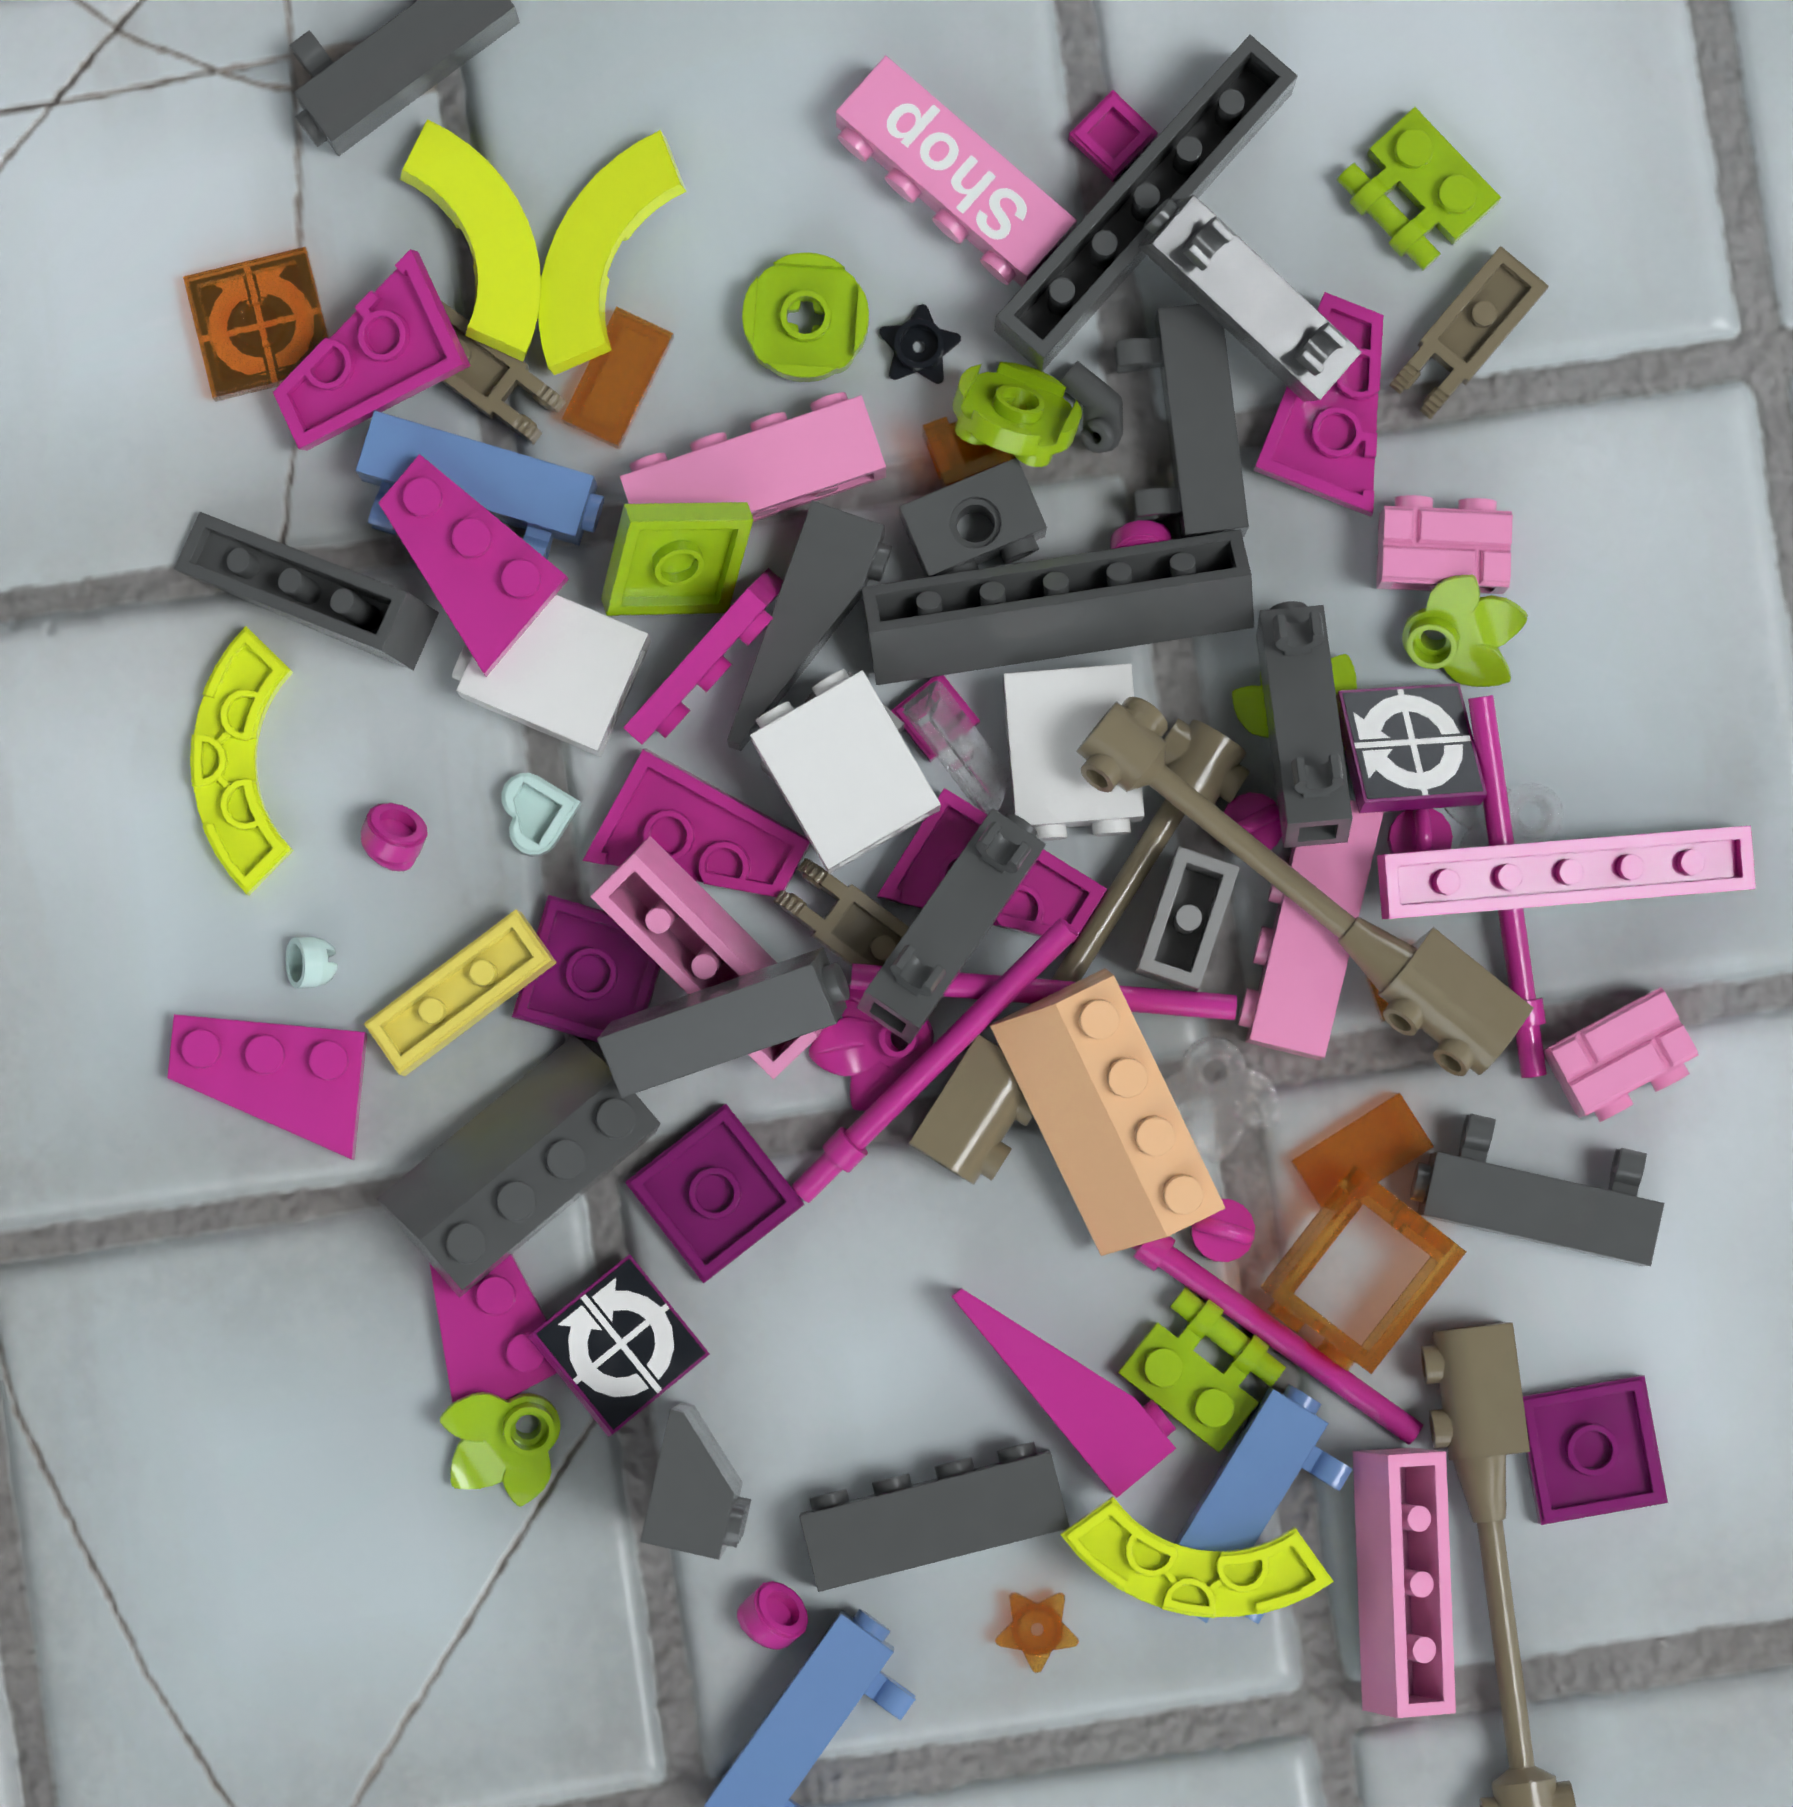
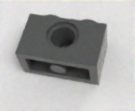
M1017 458L899 506L900 519L925 578L978 570L977 565L998 556L1002 557L1004 564L1020 560L1039 550L1036 541L1044 538L1047 530L1045 521ZM969 513H980L989 518L994 530L990 537L982 542H969L957 530L959 520Z

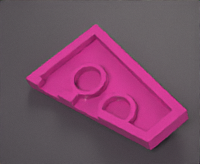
M410 249L395 264L397 269L376 291L370 290L354 307L356 311L330 338H324L273 391L298 449L308 451L372 418L374 411L381 413L471 366L418 251Z
M1324 292L1317 311L1361 351V354L1321 400L1303 402L1290 388L1286 387L1253 471L1371 517L1374 511L1375 491L1373 489L1377 453L1378 393L1380 391L1384 315Z
M420 454L378 502L486 677L569 580L562 571Z
M770 568L759 576L623 728L641 745L655 731L666 738L691 711L682 703L696 685L707 693L732 665L723 655L738 639L749 646L773 619L765 609L778 596L783 580Z
M645 748L641 751L582 861L620 866L651 836L695 881L777 897L781 890L785 891L811 843L807 837Z
M944 788L938 797L941 804L940 811L924 819L879 891L877 898L923 909L981 826L987 814ZM1043 849L1038 860L998 916L993 926L1041 937L1061 917L1079 935L1107 888Z
M174 1014L168 1079L355 1160L367 1043L366 1032Z
M513 1254L460 1298L430 1264L452 1403L465 1396L479 1392H489L508 1400L557 1374L528 1338L531 1333L547 1321V1318Z

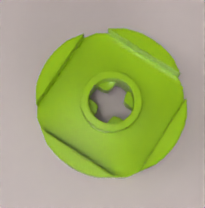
M794 253L773 262V266L764 270L758 278L757 276L749 286L743 302V328L746 340L754 352L755 358L764 368L770 369L776 375L792 381H820L847 370L853 363L856 355L863 348L869 327L868 302L860 284L858 285L854 276L848 273L845 267L835 259L817 253ZM808 301L813 303L814 313L824 315V321L822 325H814L811 333L803 334L799 333L797 324L788 323L787 317L789 313L799 312L801 302Z
M999 362L996 372L980 374L979 371L982 364L971 366L961 375L952 408L957 417L955 432L962 440L975 445L986 444L997 450L1014 454L1020 462L1032 467L1047 466L1051 462L1053 454L1065 451L1073 443L1082 417L1081 406L1076 400L1073 408L1071 407L1070 403L1063 398L1066 387L1056 378L1038 369L1013 362Z

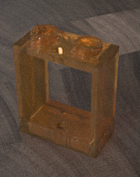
M1354 1165L1260 1287L1275 1299L1267 1310L1287 1326L1299 1333L1302 1327L1307 1324L1324 1337V1340L1317 1348L1348 1372L1356 1362L1372 1374L1467 1251L1371 1176ZM1364 1205L1430 1257L1363 1344L1360 1345L1294 1293L1357 1211Z

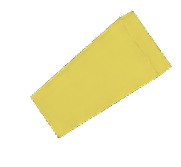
M515 909L367 1020L364 1025L397 1073L405 1077L557 962L523 913Z

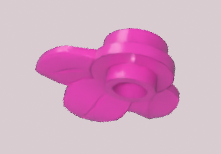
M849 984L850 998L845 1001L847 1008L842 1014L843 1018L838 1020L837 1024L823 1028L820 1035L812 1042L809 1048V1056L825 1071L839 1076H851L850 1099L852 1108L858 1111H866L933 1045L934 1033L931 1023L927 1019L911 1044H908L904 1050L896 1048L891 1042L892 1031L857 1008L865 990L850 989Z

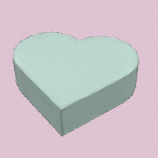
M519 773L511 777L505 783L501 793L504 809L512 817L509 826L510 838L519 851L531 857L547 854L556 846L582 804L579 800L532 773Z

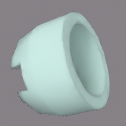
M292 938L286 950V971L290 984L296 989L315 988L327 984L333 979L338 968L337 963L328 962V958L336 954L335 948L325 939Z

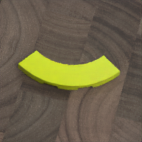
M427 119L402 169L400 180L415 187L435 202L451 219L456 228L462 230L468 242L474 261L473 270L476 293L473 314L465 336L523 362L533 338L541 296L540 262L530 224L518 199L503 177L488 160L454 133Z
M661 130L638 141L603 167L582 189L556 230L541 276V296L538 313L542 349L548 369L554 376L612 351L607 335L605 303L610 280L607 275L613 258L622 241L629 240L645 219L673 198L686 192L667 139Z
M245 626L229 644L215 665L204 687L203 699L198 710L194 734L191 738L190 767L192 787L194 788L197 808L205 835L215 855L230 877L250 896L294 851L282 838L265 808L257 775V747L265 715L274 697L293 672Z
M1112 1496L1060 1533L1081 1560L1117 1589L1163 1610L1188 1616L1215 1618L1263 1614L1299 1602L1334 1582L1295 1527L1272 1540L1249 1548L1231 1551L1199 1550L1178 1545L1150 1532L1136 1522Z

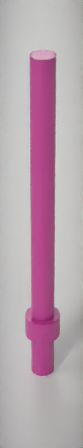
M1494 696L1469 698L1468 703L1474 744L1487 792L1483 800L1488 845L1514 844ZM1524 909L1498 910L1508 987L1534 1008L1515 1035L1521 1078L1547 1075L1540 1025L1546 1024L1543 998H1536Z
M1060 917L848 1129L840 1127L822 1145L825 1152L792 1184V1188L797 1195L810 1203L842 1170L850 1172L868 1154L865 1147L1078 937L1075 929Z
M852 963L850 989L866 990L882 966ZM960 972L943 997L979 999L1001 976ZM1036 978L1012 1002L1032 1004L1075 982ZM1119 985L1131 1012L1235 1020L1237 995Z
M1171 1236L1131 1247L1135 1250L1133 1255L1135 1259L1152 1271H1155L1157 1267L1161 1268L1205 1301L1210 1299L1224 1310L1223 1313L1253 1335H1257L1270 1345L1271 1348L1406 1444L1410 1445L1420 1433L1424 1424L1173 1246L1176 1240Z

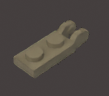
M1500 246L1422 337L1417 345L1420 347L1418 351L1401 369L1389 386L1401 394L1415 383L1421 375L1420 371L1431 358L1437 361L1450 374L1440 386L1435 387L1423 401L1422 408L1419 410L1431 420L1461 383L1465 386L1547 291L1549 285Z
M441 301L471 365L441 382L490 419L495 416L520 437L534 445L542 435V432L537 428V424L526 415L519 414L504 402L517 385L530 394L539 405L556 413H559L565 405V399L530 373V369L525 362L465 336L470 321Z
M805 858L798 867V871L809 884L837 900L826 916L822 918L793 893L781 890L774 903L800 924L813 931L811 936L850 966H852V963L883 966L909 927L853 884L846 886L833 875L828 874L818 864Z

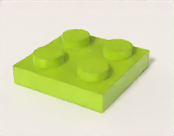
M748 502L624 504L601 595L606 616L726 613L730 608L754 520Z

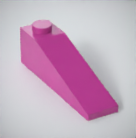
M962 1288L951 1296L1116 1498L1176 1449L1167 1438L1176 1428L1152 1399L1142 1407L1133 1396Z

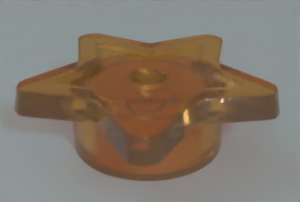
M1017 1592L1009 1595L1012 1622L995 1638V1643L1000 1647L1022 1650L1033 1673H1040L1053 1650L1076 1647L1079 1644L1078 1637L1062 1621L1065 1605V1595L1058 1592L1040 1602H1035ZM1040 1623L1044 1629L1041 1635L1037 1636L1031 1632L1033 1624Z

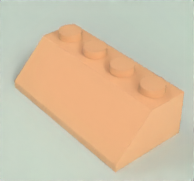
M1104 968L989 1024L1101 1256L1166 1238L1225 1209L1221 1197L1116 978L1111 972Z

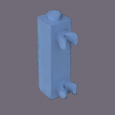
M373 412L355 471L362 482L380 487L368 520V524L372 525V529L397 536L395 529L378 502L420 454L502 523L526 530L523 540L547 560L553 538L580 546L584 530L592 533L595 532L601 516L604 496L596 494L598 485L593 475L384 413Z
M1288 1384L1283 1394L1275 1389L1268 1388L1173 1543L1209 1551H1231L1254 1546L1301 1468L1340 1491L1353 1469L1315 1446L1329 1424L1316 1416L1322 1404ZM1265 1613L1246 1615L1245 1617L1259 1624ZM1196 1616L1205 1623H1207V1621L1209 1620L1208 1617Z
M859 1609L854 1617L841 1610L710 1793L704 1807H803L790 1797L864 1694L901 1721L916 1698L913 1693L881 1672V1669L894 1653V1647L885 1641L891 1631L862 1609Z

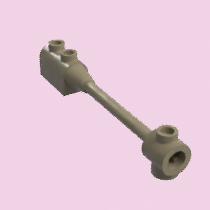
M1128 697L1122 705L1117 701L1113 704L1076 751L1086 759V762L1081 767V774L1091 786L1102 792H1111L1118 785L1124 791L1129 792L1149 785L1337 936L1339 944L1379 990L1378 995L1389 1003L1383 1012L1386 1022L1396 1031L1408 1036L1415 1035L1420 1028L1438 1042L1439 1045L1434 1051L1433 1056L1444 1070L1456 1076H1464L1471 1069L1477 1075H1481L1496 1061L1534 1009L1529 1003L1434 927L1410 945L1360 917L1354 918L1165 765L1167 741L1162 736L1167 731L1168 724L1163 714L1154 705L1139 697Z
M1177 718L1164 738L1167 741L1165 765L1213 804L1218 797L1229 803L1231 802L1250 770L1240 765L1241 760L1246 754L1242 747L1216 729L1195 719H1192L1188 725ZM1167 799L1163 800L1051 980L1077 982L1082 979L1185 815ZM980 1035L974 1039L909 1142L910 1146L973 1185L980 1175L985 1176L991 1181L994 1179L1012 1150L1011 1147L1002 1142L1015 1120L1027 1126L1033 1117L999 1044L996 1046Z
M1501 1322L1433 1331L1434 1345L1421 1346V1363L1426 1385L1439 1383L1442 1409L1429 1410L1431 1438L1434 1449L1447 1447L1449 1460H1453L1473 1523H1477L1509 1768L1491 1783L1493 1797L1480 1798L1479 1806L1576 1807L1571 1782H1557L1555 1775L1535 1766L1504 1535L1503 1520L1506 1519L1507 1506L1506 1455L1530 1452L1513 1323Z

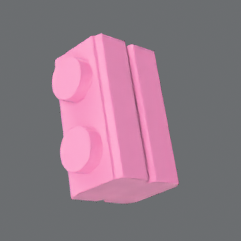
M1405 495L1395 497V506H1384L1379 513L1377 589L1431 591L1446 578L1457 575H1474L1478 581L1480 593L1504 594L1509 588L1511 578L1512 511H1496L1497 501L1485 498L1458 500V509L1433 508V498L1427 496Z
M1662 987L1647 993L1543 1049L1544 1057L1556 1079L1561 1084L1562 1090L1575 1114L1580 1118L1594 1112L1599 1122L1632 1106L1633 1102L1628 1093L1644 1084L1651 1082L1655 1092L1686 1077L1690 1073L1684 1063L1698 1056V1051L1684 1025L1680 1022L1677 1012Z

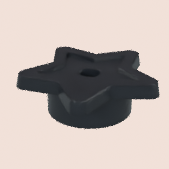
M924 304L919 305L910 320L903 325L883 326L879 331L881 337L894 352L889 371V377L893 380L919 373L935 384L942 383L944 381L943 356L961 341L960 334L940 329L934 323L927 305ZM916 342H923L925 350L917 353L913 349V345Z

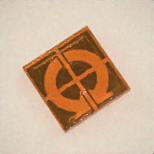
M306 246L183 277L212 398L215 402L278 387L324 338H330Z

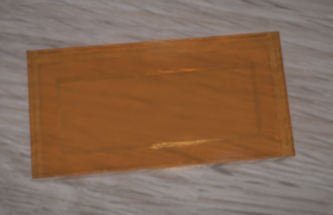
M616 306L606 327L612 351L590 360L562 417V422L620 450L674 339V334Z
M1397 1093L1290 1162L1323 1214L1327 1215L1427 1152L1434 1145L1402 1095Z

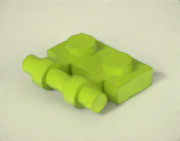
M1416 107L1409 111L1369 148L1367 152L1368 157L1382 170L1376 177L1370 179L1354 162L1337 178V181L1353 197L1349 203L1361 216L1368 213L1392 238L1388 244L1399 256L1403 257L1407 254L1422 271L1427 269L1441 255L1425 237L1436 227L1454 245L1492 210L1502 198ZM1395 187H1398L1421 211L1412 220H1409L1387 197Z
M1185 1287L1170 1305L1172 1310L1189 1322L1179 1336L1176 1337L1156 1322L1117 1373L1220 1453L1259 1403L1241 1389L1239 1385L1252 1372L1271 1387L1284 1372L1286 1366L1267 1352L1270 1345L1255 1334L1249 1338L1221 1316L1224 1312L1222 1308L1210 1299L1206 1302L1202 1301ZM1204 1336H1207L1234 1358L1223 1373L1193 1351Z

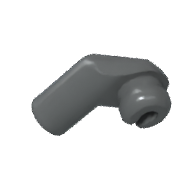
M1077 361L1064 375L1060 383L1066 387L1065 391L1083 405L1082 443L1093 453L1112 451L1118 446L1123 435L1122 398L1109 385Z

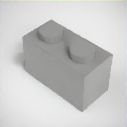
M1180 846L1177 848L1134 972L1135 974L1185 991L1197 992L1200 989L1240 869L1239 866Z

